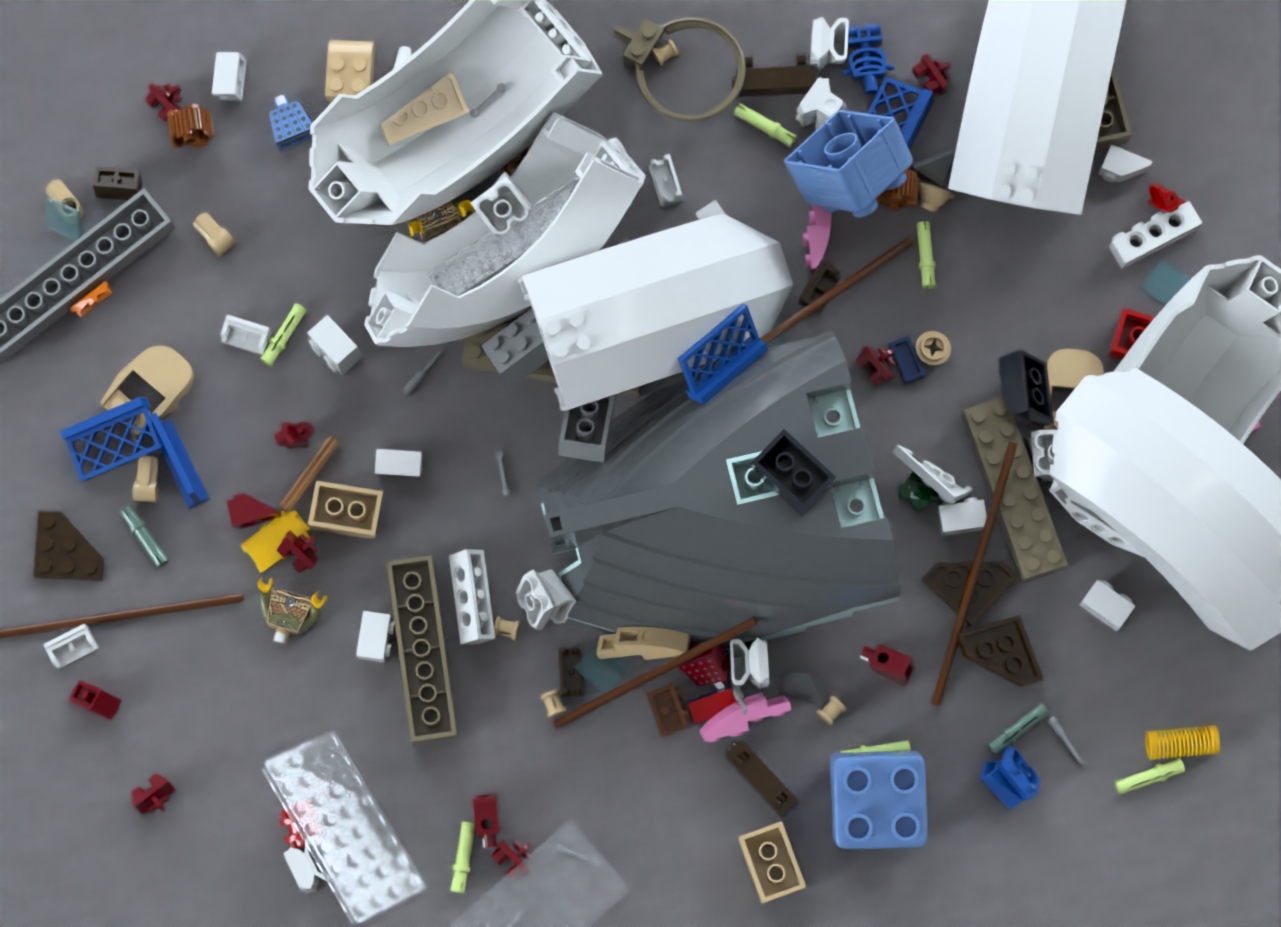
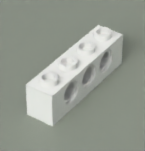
M1190 201L1180 205L1174 212L1163 214L1161 211L1150 218L1151 221L1145 224L1143 221L1137 223L1131 228L1132 231L1126 234L1120 232L1113 236L1109 248L1121 269L1199 230L1202 221ZM1168 220H1176L1179 226H1171ZM1154 229L1158 231L1160 236L1153 237L1149 230ZM1135 239L1139 241L1140 247L1132 246L1130 240Z
M466 549L449 555L460 644L478 645L496 639L484 550Z

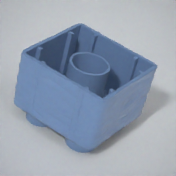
M839 110L784 160V163L806 203L822 206L826 212L844 210L852 212L855 217H864L876 210L878 207L876 198L882 192L897 188L907 179L905 171L913 163V158L894 117Z
M918 751L836 752L831 754L832 838L838 847L844 849L922 847L926 844L928 838L925 761Z

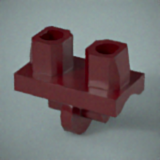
M928 53L921 57L920 62L913 67L912 73L917 79L927 75L930 81L925 83L923 88L932 91L933 95L939 93L941 96L946 93L945 89L949 86L946 80L951 77L947 72L951 65L949 62L942 64L939 59L933 62Z
M151 83L147 87L150 92L144 101L152 108H156L160 102L164 105L158 113V116L164 122H167V113L169 111L182 110L177 104L182 101V98L179 96L182 89L179 85L171 87L167 83L162 88L160 85L155 86Z
M865 345L861 349L863 352L855 361L862 369L867 368L871 363L875 366L876 370L868 376L874 385H879L886 380L891 381L895 377L884 363L886 361L890 367L895 364L891 358L895 353L893 349L885 351L880 346L877 349L881 355L880 357L871 346Z
M301 421L297 424L284 422L280 424L282 430L273 434L279 447L286 446L288 449L300 447L305 449L310 446L307 440L312 438L314 427L307 421Z
M289 530L277 548V552L284 558L291 552L298 557L292 563L293 568L298 573L303 572L307 568L311 570L319 559L314 554L318 549L312 544L316 539L314 535L306 538L301 533L297 537Z
M155 773L148 780L152 785L151 788L145 791L140 786L131 791L133 798L131 803L142 815L148 811L153 813L158 808L164 813L167 809L163 804L169 801L170 798L168 796L176 791L175 787L165 777L163 778L160 774Z
M501 840L498 843L499 847L491 857L499 866L508 858L515 863L506 871V874L513 882L524 875L527 877L531 870L520 857L523 856L527 862L533 858L527 852L531 845L526 843L522 846L517 840L512 844L517 850L515 853L504 840Z

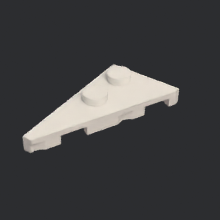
M897 445L892 451L922 478V482L926 486L933 488L945 502L954 503L967 497L973 490L968 485L964 489L956 485L953 476L943 472L930 462L924 460L921 464L911 456L913 452L900 445Z

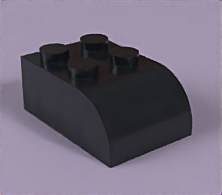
M1021 349L998 358V372L1002 386L1001 394L1006 408L1037 425L1048 426L1054 424L1047 363Z
M785 429L751 462L756 473L802 517L833 486L837 478Z

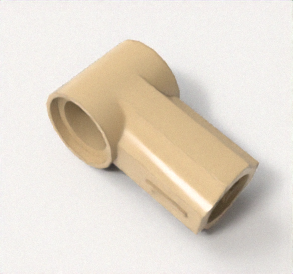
M61 179L50 182L45 189L48 196L69 222L75 223L80 221L84 216V209L79 201L72 195ZM71 207H76L74 212L68 213Z
M207 212L200 214L192 223L193 227L205 238L206 243L219 257L236 243L225 228H221Z
M150 456L139 458L137 480L134 481L132 490L133 501L157 502L159 495V484L157 482L158 458Z

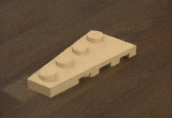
M453 72L447 74L379 125L388 146L469 113Z

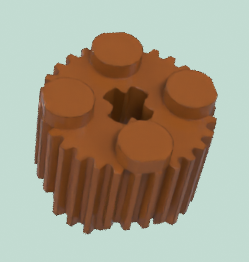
M189 104L187 109L171 110L167 113L171 146L176 147V149L182 148V145H193V148L197 149L208 146V140L214 137L211 112L206 109L203 110V108L200 109L199 104Z
M906 170L907 179L897 188L882 192L876 198L878 205L887 204L890 210L896 211L902 210L904 206L917 207L919 178H916L917 172Z

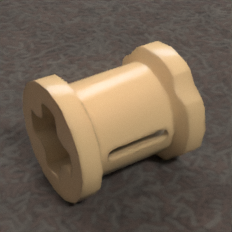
M671 39L667 40V43L659 48L651 50L659 66H662L663 62L672 57L677 58L680 56Z
M497 616L494 626L495 636L511 637L512 640L516 641L520 621L512 622Z
M559 689L549 691L540 696L548 710V718L558 716L567 711L566 707H563L558 695L560 693Z
M833 695L830 697L831 701L822 710L816 712L829 726L834 724L833 720L841 712L847 710Z

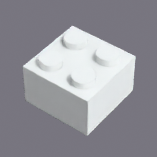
M328 315L307 332L311 348L319 357L324 355L323 358L326 360V364L334 373L338 370L343 375L362 358L358 346Z

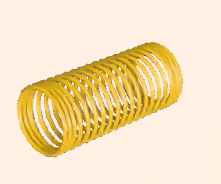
M1216 725L1198 726V728L1196 726L1194 728H1174L1173 730L1166 729L1165 731L1163 729L1161 731L1152 730L1147 731L1145 735L1146 751L1150 760H1156L1157 757L1159 760L1161 757L1164 759L1165 756L1167 759L1169 756L1170 758H1173V756L1175 758L1177 756L1179 758L1181 756L1189 757L1194 754L1195 756L1198 754L1201 756L1202 753L1203 755H1206V753L1213 755L1218 754L1220 751V738Z

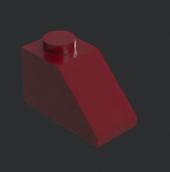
M246 493L236 494L233 496V499L226 501L232 527L240 530L282 517L280 511L255 497L246 495Z
M81 680L78 681L69 698V701L110 721L117 714L122 702L119 698Z

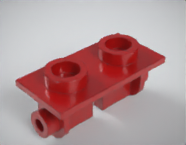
M1153 183L1149 187L1152 199L1148 200L1147 203L1165 213L1174 212L1180 205L1185 203L1184 200L1176 196L1174 191L1162 188L1158 183Z

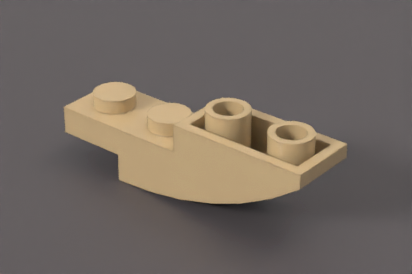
M619 627L616 634L600 636L596 654L599 659L642 655L645 660L676 657L688 651L691 637L683 632L656 627Z

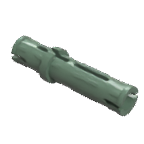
M132 505L126 506L125 511L122 509L120 514L130 526V532L136 535L157 568L165 565L163 562L167 563L169 558H167L147 529V523L145 520L140 519Z
M1039 703L1038 706L1008 729L1004 728L998 737L987 744L991 753L997 756L998 753L1010 744L1014 745L1017 742L1016 739L1049 715L1046 707Z

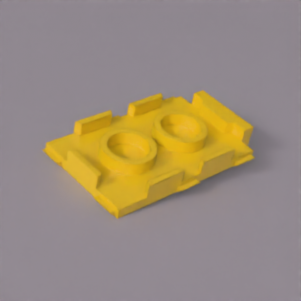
M283 510L281 512L282 517L275 518L269 524L263 525L257 533L242 543V550L245 553L248 552L257 564L256 568L260 573H264L271 566L273 567L282 559H285L277 552V548L289 530L297 537L301 533L306 538L310 537L308 535L311 531L296 510L292 511V513L291 511L287 513Z

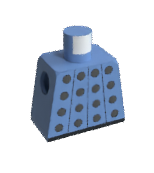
M286 95L276 97L274 103L277 109L270 111L269 115L279 151L312 139L313 135L310 134L312 122L298 101L289 103Z

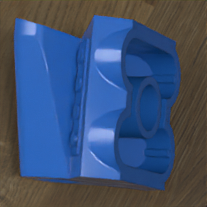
M1013 746L1005 748L1000 761L991 760L986 762L980 774L982 782L1009 810L1023 801L1031 800L1038 793L1041 782L1035 770L1025 762L1022 754Z

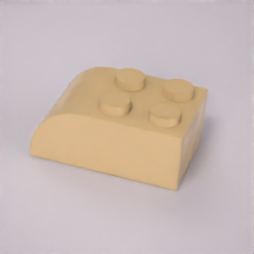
M330 40L325 85V98L328 105L339 94L357 95L373 84L374 41Z
M316 481L308 526L311 530L360 538H375L384 492Z
M782 821L738 837L761 905L806 889Z

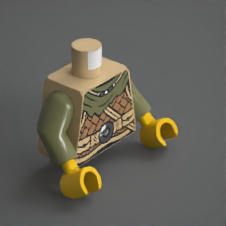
M453 199L423 215L408 220L407 228L410 230L411 237L414 236V233H419L422 242L452 229L461 223L460 214L462 217H465L466 212H474L470 200L459 202Z
M263 577L259 579L260 607L263 619L267 621L269 627L276 629L273 638L274 642L286 645L289 633L300 635L318 622L323 608L322 605L328 600L327 595L320 601L317 597L319 591L311 598L274 587L270 590L273 579L270 577L268 585L262 582Z

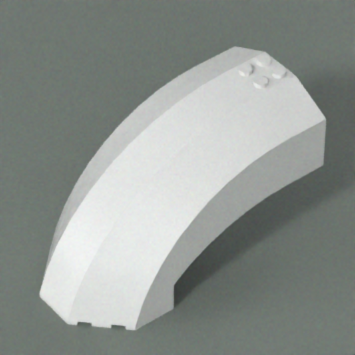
M469 0L438 33L399 66L357 95L339 94L311 124L310 134L313 136L309 166H311L309 190L335 222L395 225L411 220L460 196L505 166L535 141L552 111L563 116L603 74L586 44L560 13L546 0ZM453 72L469 113L388 146L379 125L447 74ZM498 84H505V91L499 92L479 112L476 118L470 115V111L482 104L497 89Z
M989 0L970 79L948 189L1031 208L1082 214L1126 0Z
M552 111L518 168L510 176L531 204L533 212L525 220L518 222L507 233L502 234L498 238L492 233L477 212H474L466 220L447 232L425 243L396 232L374 272V278H377L376 288L371 289L368 305L372 309L370 316L366 317L364 324L374 343L379 346L394 347L436 345L490 330L527 311L532 306L530 300H524L518 278L599 251L631 205L632 200L643 185L646 175L630 157L602 135Z
M726 214L711 216L660 231L518 278L524 300H530L558 388H555L554 391L557 394L561 411H566L682 372L678 358L742 304L748 306L758 336L761 338L771 331L793 287L780 242ZM743 314L738 318L736 326H741L744 318ZM728 328L722 331L721 340H725ZM735 329L732 338L733 342H736L740 330ZM746 331L743 342L750 337L748 331ZM712 342L706 345L704 353L709 354ZM722 343L718 344L715 355L720 356L723 347ZM730 345L727 356L733 352L734 345ZM695 355L687 361L689 367L693 366ZM702 357L700 365L706 363L707 357Z
M1261 255L1205 266L1158 313L1127 352L1115 371L1127 372L1128 369L1135 368L1142 371L1197 407L1244 444L1259 419L1281 391V269ZM1054 480L1049 491L1075 521L1110 544L1144 557L1097 514L1071 501Z
M1135 368L1128 369L1127 372L1115 371L1103 373L1101 376H1085L1056 411L1055 421L1058 422V430L1053 437L1052 452L1055 453L1054 465H1050L1049 474L1071 501L1093 511L1140 552L1179 592L1209 630L1249 651L1281 633V479L1255 454L1213 419L1142 371Z

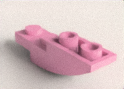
M812 205V211H809L810 226H807L806 233L802 234L803 246H808V254L805 255L806 268H810L811 274L814 273L820 261L824 258L831 229L832 212H826L822 206Z
M761 692L743 698L748 710L746 715L743 714L739 701H736L713 716L699 730L700 735L705 742H717L721 740V737L729 735L732 737L740 736L744 731L749 730L748 721L759 722L764 717H779L787 711H791L790 701L785 695L766 700Z

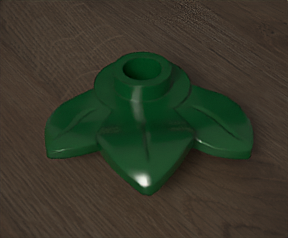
M912 471L909 479L903 481L899 486V498H910L913 507L918 512H922L927 507L930 499L942 502L943 500L939 497L938 493L923 482H919L917 480L918 475Z

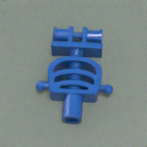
M867 23L865 28L861 29L859 25L848 28V37L856 36V38L848 39V48L860 46V49L854 51L849 56V69H844L842 75L847 76L851 73L853 81L863 80L865 94L867 95L878 92L876 78L884 77L886 69L892 71L895 68L894 64H886V55L882 50L870 48V45L882 44L883 38L880 35V23L870 26ZM860 33H865L866 37H861ZM862 56V58L853 62L856 58Z

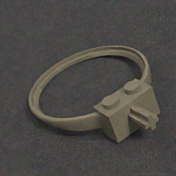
M691 17L676 19L658 26L645 19L636 34L620 25L614 30L615 32L612 36L628 44L623 53V60L625 65L636 70L640 93L652 108L664 116L689 122L711 118L728 108L742 89L746 72L742 49L735 37L715 22ZM703 28L720 35L730 45L737 59L738 74L734 88L721 104L703 114L682 115L665 109L651 96L647 89L644 71L641 70V66L658 39H661L665 32L668 36L684 29Z

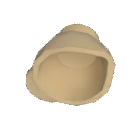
M919 182L922 208L937 212L938 208L943 206L949 198L955 199V195L949 191L928 183Z

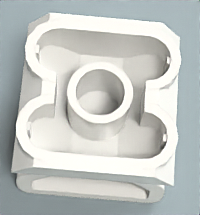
M823 16L813 20L810 66L815 65L817 73L827 63L843 64L847 59L849 27L847 18L837 19L831 29Z
M820 77L797 108L796 112L798 114L795 119L800 122L801 127L815 123L816 131L835 112L846 110L847 106L840 98L830 92L829 78L822 79Z
M506 172L500 175L490 189L471 202L475 211L497 238L507 233L510 228L518 222L525 220L533 212L529 201Z
M1037 430L1031 432V438H1027V444L1033 457L1034 477H1040L1043 482L1054 481L1049 473L1050 465H1054L1055 453L1052 452L1053 437L1057 430Z
M534 569L523 576L516 590L518 604L522 609H525L527 620L535 630H542L550 619L555 624L566 622L568 613L576 603L574 596L552 569L537 573Z
M757 638L751 644L749 650L740 639H732L730 641V675L734 685H744L750 679L758 689L768 687L769 667L766 639L760 640Z
M316 836L306 839L304 852L290 847L288 851L283 853L302 893L306 895L316 892L319 877L328 881L335 876V867L331 857Z

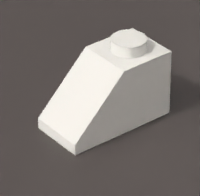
M1111 144L1099 175L1106 181H1116L1119 183L1148 172L1152 161Z

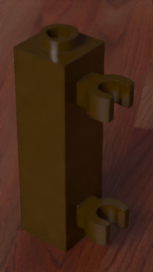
M796 53V66L753 68V55H744L746 66L745 79L737 97L807 94L816 82L815 65L806 66L805 53ZM736 69V76L732 77V89L736 83L738 69Z
M743 740L738 743L733 741L725 749L728 752L725 754L728 762L780 818L798 803L799 800Z

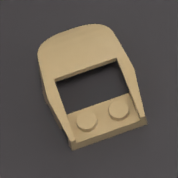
M166 346L150 347L118 373L100 401V404L108 411L131 401L118 388L135 371L165 397L163 402L153 412H156L162 420L170 412L173 413L177 409V404L181 398L186 396L194 381L193 369L187 360L172 348ZM144 413L136 417L133 425L143 429L146 422ZM132 428L131 431L137 437H140L141 431Z
M1061 349L1051 354L1046 361L1050 394L1052 387L1075 389L1085 376H1101L1104 373L1100 359L1093 353L1085 350ZM1053 411L1054 424L1044 426L1042 430H1058V422L1055 421L1056 412Z

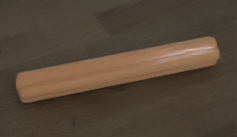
M332 436L328 437L281 501L279 506L282 510L289 513L339 446L337 439Z

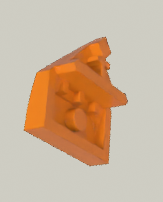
M103 281L73 304L70 309L75 315L78 314L80 318L112 294L111 287L106 281Z

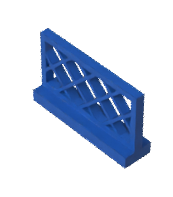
M885 76L867 114L877 115L875 111L877 106L884 103L887 104L889 112L881 116L894 117L895 114L906 111L908 115L907 120L899 123L898 126L902 128V136L910 151L934 102L933 92L927 89L922 91ZM889 84L896 87L898 93L886 97L884 91ZM911 93L918 96L916 102L906 105L903 97ZM901 98L904 106L892 111L889 102Z
M742 304L678 358L689 386L686 390L689 398L704 405L768 350L766 343L759 339L747 305ZM743 314L744 318L741 326H736L738 318ZM728 328L725 340H721L722 331ZM735 329L740 330L736 342H733L732 338ZM746 331H748L750 337L743 342ZM712 342L709 354L704 353L706 345ZM722 343L723 347L720 356L715 355L718 344ZM730 345H734L733 352L727 356ZM695 355L693 366L689 367L687 361ZM702 357H707L704 369H699ZM719 359L717 365L711 369L713 360ZM697 373H702L701 378L695 382Z
M138 397L60 431L62 439L67 442L81 482L163 448L158 432L150 417L149 408L151 406L147 398ZM144 413L146 422L143 429L133 425L136 417ZM119 423L128 425L123 437L114 434V430ZM132 428L141 431L137 444L127 440ZM100 431L108 434L103 446L93 442L96 434ZM146 434L152 436L155 443L150 448L141 446ZM112 436L121 440L117 452L107 448ZM79 440L88 442L83 454L77 452L74 445ZM126 442L135 446L132 455L128 457L121 454ZM92 445L101 448L97 460L88 457ZM106 451L115 454L110 465L101 463ZM87 459L94 462L95 465L92 472L85 475L83 465Z
M156 412L151 414L150 417L163 446L160 450L188 508L191 509L209 500L210 498L172 420L163 422Z

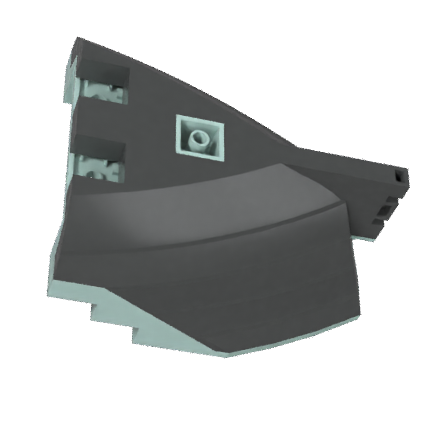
M833 331L768 348L763 355L704 405L688 397L686 390L689 386L686 380L653 391L612 420L604 463L568 457L537 486L553 554L576 549L578 561L558 573V577L576 600V603L568 613V619L615 633L619 627H656L679 631L690 635L689 645L707 641L754 617L758 625L720 644L725 651L730 649V641L732 639H740L746 646L752 644L757 638L760 640H771L804 632L809 626L850 617L855 611L899 600L901 585L894 540L888 517L884 518L874 481L875 468L864 427L860 428L850 390L852 381L847 362ZM702 375L696 377L695 382L698 381ZM829 412H836L840 420L836 423H830L826 416ZM783 429L791 434L837 477L833 486L803 517L756 473L751 465V462ZM852 501H860L863 505L862 511L853 512L850 509V503Z

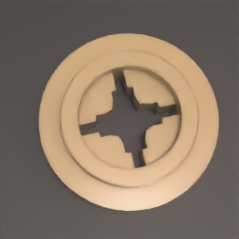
M937 331L923 333L915 344L916 354L921 362H925L929 366H939L949 358L951 353L949 340L945 335ZM935 341V349L938 351H935L931 356L930 349H927V347H930Z

